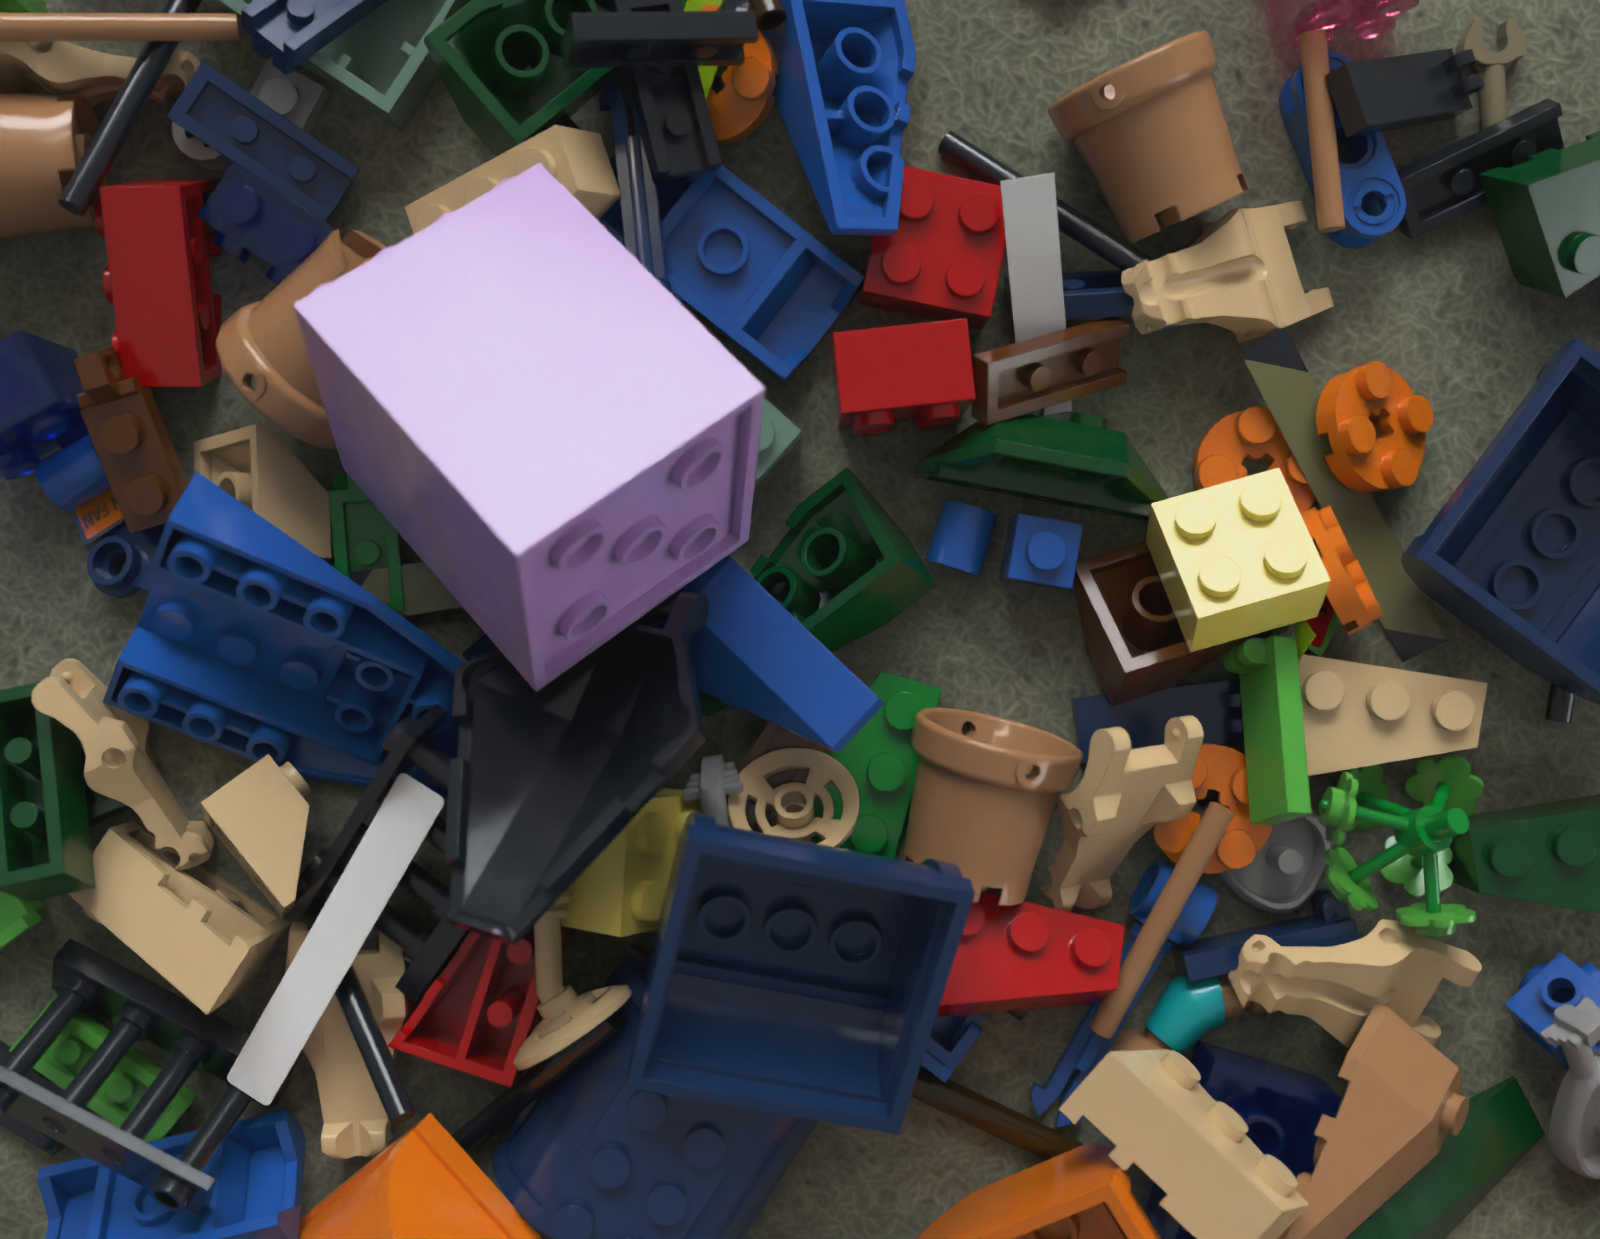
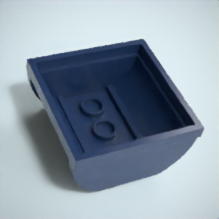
M1578 337L1565 342L1561 348L1551 354L1540 369L1536 383L1425 532L1411 542L1402 554L1401 563L1408 576L1421 591L1521 666L1574 695L1600 705V353Z
M691 812L686 818L680 833L649 957L638 1027L626 1070L625 1088L899 1135L975 895L971 880L963 878L958 866L951 862L929 858L919 864L718 825L714 816Z
M633 943L630 944L603 986L628 985L632 991L631 997L618 1009L624 1018V1027L521 1111L491 1158L493 1173L501 1190L514 1208L527 1222L552 1239H742L818 1121L625 1088L626 1070L638 1027L650 957L649 953Z

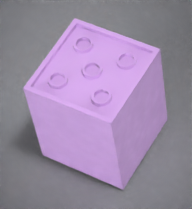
M541 163L536 164L516 177L501 181L490 192L457 211H451L442 215L431 226L396 246H390L381 250L372 260L333 282L320 285L309 296L293 304L343 469L536 692L749 540L765 388Z

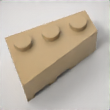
M560 125L548 128L405 206L414 235L431 226L442 215L451 211H457L493 190L501 181L516 177L538 163H541L599 220L621 197L601 134Z
M1303 654L1298 662L1308 776L1478 748L1488 683Z
M134 820L109 828L93 852L95 887L68 893L69 896L82 906L84 913L88 917L109 929L206 1015L252 984L291 924L201 864L190 869L174 870L176 864L180 861L179 853L170 847L156 849L155 835Z
M1168 1049L1109 1051L1059 1108L1074 1124L1084 1115L1113 1142L1116 1147L1108 1156L1122 1170L1126 1171L1134 1162L1160 1186L1166 1195L1159 1204L1196 1239H1278L1309 1206L1307 1201L1295 1189L1298 1183L1292 1172L1277 1158L1269 1154L1264 1155L1247 1137L1248 1127L1241 1116L1227 1104L1215 1101L1198 1083L1201 1080V1075L1196 1067L1186 1057L1176 1051H1169Z

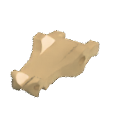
M67 41L0 42V92L22 90L34 91L39 94L82 93L93 108L117 96L137 58L102 53ZM175 50L149 98H153L165 106L171 95L179 92L182 93L201 65L197 57L188 51Z
M1291 201L1259 208L1238 207L1226 213L1222 218L1202 225V234L1188 248L1152 261L1145 260L1135 267L1123 271L1121 276L1122 286L1125 293L1133 297L1132 317L1135 327L1141 335L1168 326L1210 323L1232 331L1236 335L1237 342L1242 343L1263 337L1335 306L1329 287L1318 290L1312 289L1308 293H1304L1285 230L1295 229L1297 226L1308 221L1302 201Z
M74 658L61 660L51 670L50 677L42 679L33 689L31 694L32 703L38 711L57 719L71 729L82 742L86 756L84 777L87 785L93 791L131 807L139 815L147 831L155 835L156 849L163 847L175 849L180 855V861L176 864L174 870L190 869L209 860L215 843L214 833L205 821H189L161 776L148 744L152 721L131 715L124 710L103 703L108 687L81 661Z
M1186 715L1169 719L1165 726L1164 744L1131 749L1130 737L1122 727L1104 728L1094 732L1090 740L1089 758L1083 779L1071 793L1058 795L1057 797L1064 841L1056 855L1055 864L1048 866L1052 877V884L1040 886L1055 909L1070 912L1074 905L1082 909H1095L1108 904L1112 898L1109 878L1134 843L1157 823L1183 819L1189 815L1197 802L1191 779L1204 738L1202 725L1196 717Z
M304 920L294 921L290 926L285 973L309 933ZM379 931V949L359 950L352 965L388 1046L399 1029L405 1025L415 1011L418 1002H414L395 987L410 965L408 961L402 958L405 951ZM334 993L303 1047V1051L316 1075L324 1122L321 1133V1152L338 1160L354 1156L375 1157L388 1145L394 1136L391 1132L389 1119ZM388 1047L393 1060H395L398 1050Z
M1381 919L1367 936L1331 947L1280 946L1266 935L1254 934L1245 942L1239 953L1238 968L1230 970L1227 977L1243 1009L1247 1001H1254L1261 1004L1270 1014L1275 1011H1282L1285 1014L1309 1017L1348 1048H1351L1375 1003L1389 1007L1429 1043L1435 1046L1442 1034L1441 1028L1433 1019L1421 1015L1443 978L1457 985L1469 987L1481 972L1482 965L1474 955L1466 950L1421 936L1409 926L1402 925L1400 921Z

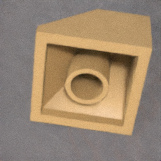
M254 424L193 442L194 474L197 471L319 558H332L331 544L333 540L329 493L269 425Z
M268 754L200 804L204 821L280 917L283 918L292 911L296 898L310 806L304 797L311 793V789L290 762L287 761L279 767Z

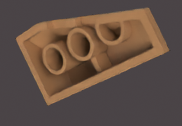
M1379 1003L1374 1004L1345 1057L1338 1074L1341 1079L1348 1081L1344 1099L1336 1117H1329L1322 1113L1314 1133L1318 1139L1313 1155L1315 1166L1313 1174L1302 1172L1296 1177L1298 1186L1295 1189L1307 1201L1309 1206L1278 1239H1345L1438 1154L1448 1133L1456 1136L1465 1123L1469 1110V1099L1463 1096L1459 1067L1389 1007Z

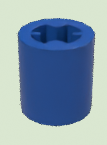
M89 433L35 465V474L42 489L50 500L65 512H71L112 489Z
M944 499L925 561L963 574L979 577L998 516L969 504Z

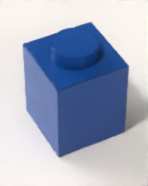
M1021 513L1010 517L999 579L1058 590L1072 589L1083 524Z

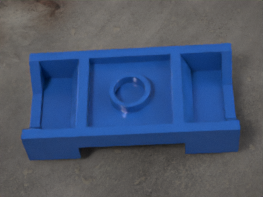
M722 164L716 172L703 174L697 180L685 181L683 177H680L675 183L660 185L657 181L667 279L671 282L672 293L682 296L685 305L734 342L738 350L786 387L863 289L865 277ZM618 199L598 221L624 246Z
M288 1109L238 1120L203 1170V1173L215 1178L209 1207L202 1217L186 1209L183 1212H173L162 1207L151 1198L148 1192L149 1189L89 1157L39 1168L37 1182L49 1219L45 1239H298L306 1145L304 1132ZM198 1130L147 1143L179 1159Z

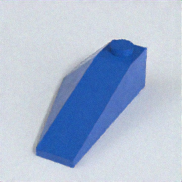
M781 0L786 12L785 21L775 29L762 31L772 44L778 60V75L775 73L776 85L772 95L775 97V103L831 234L892 236L898 230L905 161L900 156L903 130L909 124L911 105L906 104L908 82L915 73L916 50L905 1Z
M727 555L673 594L678 596L682 591H691L704 594L708 599V616L704 626L699 633L694 634L689 646L698 691L717 698L724 704L739 711L745 710L768 720L776 727L836 753H839L885 704L730 555ZM644 616L643 625L664 629L667 621Z

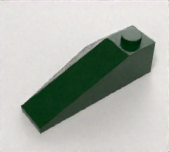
M472 0L425 36L424 43L463 120L496 157L554 125L561 126L624 70V68L564 69L561 41L570 14L610 12L609 8L613 0ZM681 0L683 11L687 0Z
M1512 1076L1469 1099L1467 1118L1461 1131L1456 1136L1448 1133L1438 1154L1345 1239H1445L1545 1135L1517 1079Z

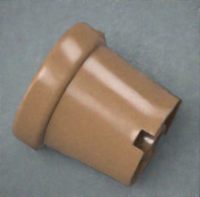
M1204 30L1185 35L1144 53L1074 89L1055 101L1048 108V114L1062 139L1074 141L1112 211L1125 241L1130 244L1161 231L1160 229L1197 215L1249 189L1237 158L1212 73L1215 72L1218 66L1211 37Z
M0 92V239L73 228L96 227L94 210L96 201L100 198L99 190L85 216L69 212L58 202L92 141L89 134H83V131H97L99 128L90 102L82 93L38 94ZM107 176L101 186L108 185Z
M339 229L332 231L318 249L262 301L241 307L221 325L215 343L222 368L239 393L261 415L294 438L322 449L337 450L293 304L309 296L320 285L333 282L372 260L378 252L387 248L381 242L361 231L350 229L342 240H340ZM253 376L257 380L256 388H253L251 385Z
M951 708L922 709L914 717L911 746L918 755L906 841L901 860L920 864L930 858L954 863L960 869L963 878L971 880L975 892L972 902L979 903L981 891H985L990 887L1002 889L998 905L1011 906L1023 903L1027 896L1033 869L1057 805V797L1061 793L1067 792L1074 783L1083 759V752L1073 743L1055 734L1020 722L968 710ZM969 721L970 729L967 733L963 734L962 726L965 722Z

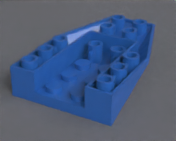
M196 471L167 520L150 568L157 571L138 625L116 663L103 703L189 735L196 740L207 742L246 757L254 762H258L269 754L279 767L287 761L290 762L302 777L369 787L389 755L388 752L382 749V745L395 726L406 716H409L414 721L418 720L434 705L438 704L447 713L429 741L452 759L457 758L459 723L452 717L455 669L465 663L374 595ZM416 765L412 766L407 775L436 792L443 799L448 800V790Z

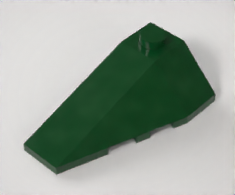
M848 467L844 468L796 507L785 522L791 529L769 558L761 554L749 570L755 575L754 579L831 652L888 624L936 587L934 580L909 538ZM698 691L702 715L709 717L728 707L719 699Z

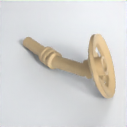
M783 748L756 758L739 773L740 780L743 783V791L741 793L729 794L728 811L732 827L752 831L746 818L748 799L756 802V821L762 833L811 842V838L817 835L823 840L818 844L837 848L852 833L857 823L860 809L858 788L850 772L833 757L808 748ZM783 771H809L806 783H786L773 789L765 780ZM831 783L839 792L843 802L841 820L833 819V801L826 789ZM816 798L821 802L824 809L822 818L814 816L813 801ZM767 807L775 810L776 825L773 827L770 826L766 819Z
M569 888L534 925L536 995L541 1001L536 1008L543 1019L523 1042L516 1054L513 1063L517 1070L532 1067L566 1048L616 1012L632 995L628 985L603 987L581 995H577L571 985L563 986L561 918L568 915L569 905L567 902H570L572 891Z

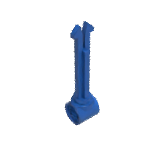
M1156 858L1146 868L1130 898L1128 912L1136 920L1129 930L1131 935L1122 949L1120 967L1175 868L1174 865L1161 858ZM1201 880L1197 882L1112 1039L1098 1035L1089 1027L1103 999L1090 1005L1044 1087L1034 1082L1030 1088L1038 1116H1041L1059 1097L1075 1068H1077V1071L1062 1095L1059 1108L1109 1052L1163 956L1170 953L1175 942L1185 945L1193 943L1206 927L1216 906L1217 889ZM1058 1108L1055 1119L1056 1126L1062 1127L1073 1124Z

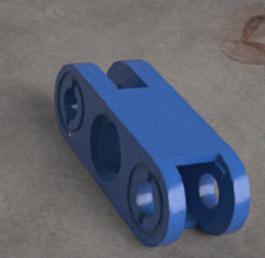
M1328 50L1330 72L1345 63H1352V60L1344 54ZM1301 63L1281 87L1278 103L1282 119L1315 202ZM1333 101L1337 141L1343 143L1349 149L1351 163L1346 164L1339 161L1345 228L1339 231L1328 232L1331 240L1341 247L1359 249L1367 247L1399 225L1405 215L1407 206L1405 191L1382 132L1347 138Z

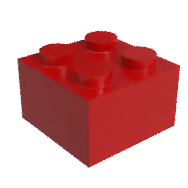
M904 166L898 230L892 236L874 235L860 305L936 321L967 318L968 327L983 330L991 317L1006 244L1001 186Z
M967 318L833 332L830 355L838 428L852 427L853 437L888 434L891 432L890 426L895 425L894 422L915 420L916 430H934L954 426V420L961 418L960 415H963L976 399Z

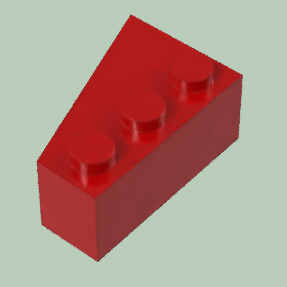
M142 178L99 186L100 198L96 201L94 216L98 233L101 237L105 238L108 265L105 267L103 274V288L108 302L114 305L117 329L113 333L111 347L115 350L126 379L137 377L142 387H202L221 377V362L215 343L222 325V295L213 294L209 256H222V236L209 235V196H222V178Z
M981 891L979 903L972 902L936 1017L954 1015L965 1017L976 1016L985 1012L1016 1010L1017 1012L1095 1004L1117 990L1125 925L1026 901L1011 906L998 905L1001 895Z
M534 926L516 945L470 931L461 943L459 950L441 975L432 983L425 993L423 1000L405 1025L393 1037L388 1047L511 1088L527 1070H517L513 1060L523 1042L543 1019L536 1008L541 1001L536 995ZM561 926L562 958L572 928Z

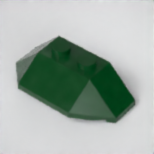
M1045 408L990 425L976 421L922 458L916 465L914 478L1149 522L1151 503L1169 499L1126 434L1122 431L1106 429L1108 419L1085 413H1070L1069 421L1044 417Z

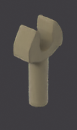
M1512 17L1508 18L1498 27L1497 41L1499 51L1497 53L1490 52L1485 48L1483 44V26L1479 19H1476L1466 28L1456 47V54L1468 49L1473 50L1476 63L1469 68L1475 74L1481 73L1485 87L1479 90L1481 130L1508 117L1505 72L1512 63L1519 61L1528 52L1526 36Z

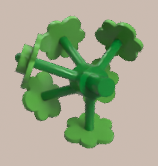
M1447 754L1441 757L1439 761L1431 756L1421 757L1416 765L1417 772L1410 774L1405 782L1407 794L1411 798L1423 802V807L1414 810L1386 800L1389 790L1388 786L1381 782L1382 769L1379 764L1344 770L1336 787L1329 786L1319 803L1320 824L1327 826L1326 841L1339 846L1335 849H1328L1323 853L1324 859L1329 866L1328 870L1325 871V880L1334 896L1344 904H1351L1357 911L1365 909L1368 912H1373L1378 908V901L1370 889L1371 882L1369 876L1379 871L1380 876L1388 884L1394 886L1402 885L1403 891L1409 897L1420 898L1425 894L1426 902L1414 903L1410 907H1402L1395 910L1396 918L1400 919V923L1404 926L1414 927L1417 934L1432 937L1452 935L1457 931L1456 924L1476 921V912L1474 910L1466 909V906L1463 904H1442L1440 893L1448 890L1453 882V873L1447 866L1453 858L1449 846L1454 836L1464 834L1469 829L1468 817L1474 813L1477 806L1475 798L1481 795L1484 784L1479 777L1470 775L1471 768L1468 761L1456 754ZM1374 825L1394 829L1395 836L1389 837L1386 840L1384 851L1358 867L1350 853L1341 847L1344 843L1346 832L1354 830L1357 826L1363 829H1370Z

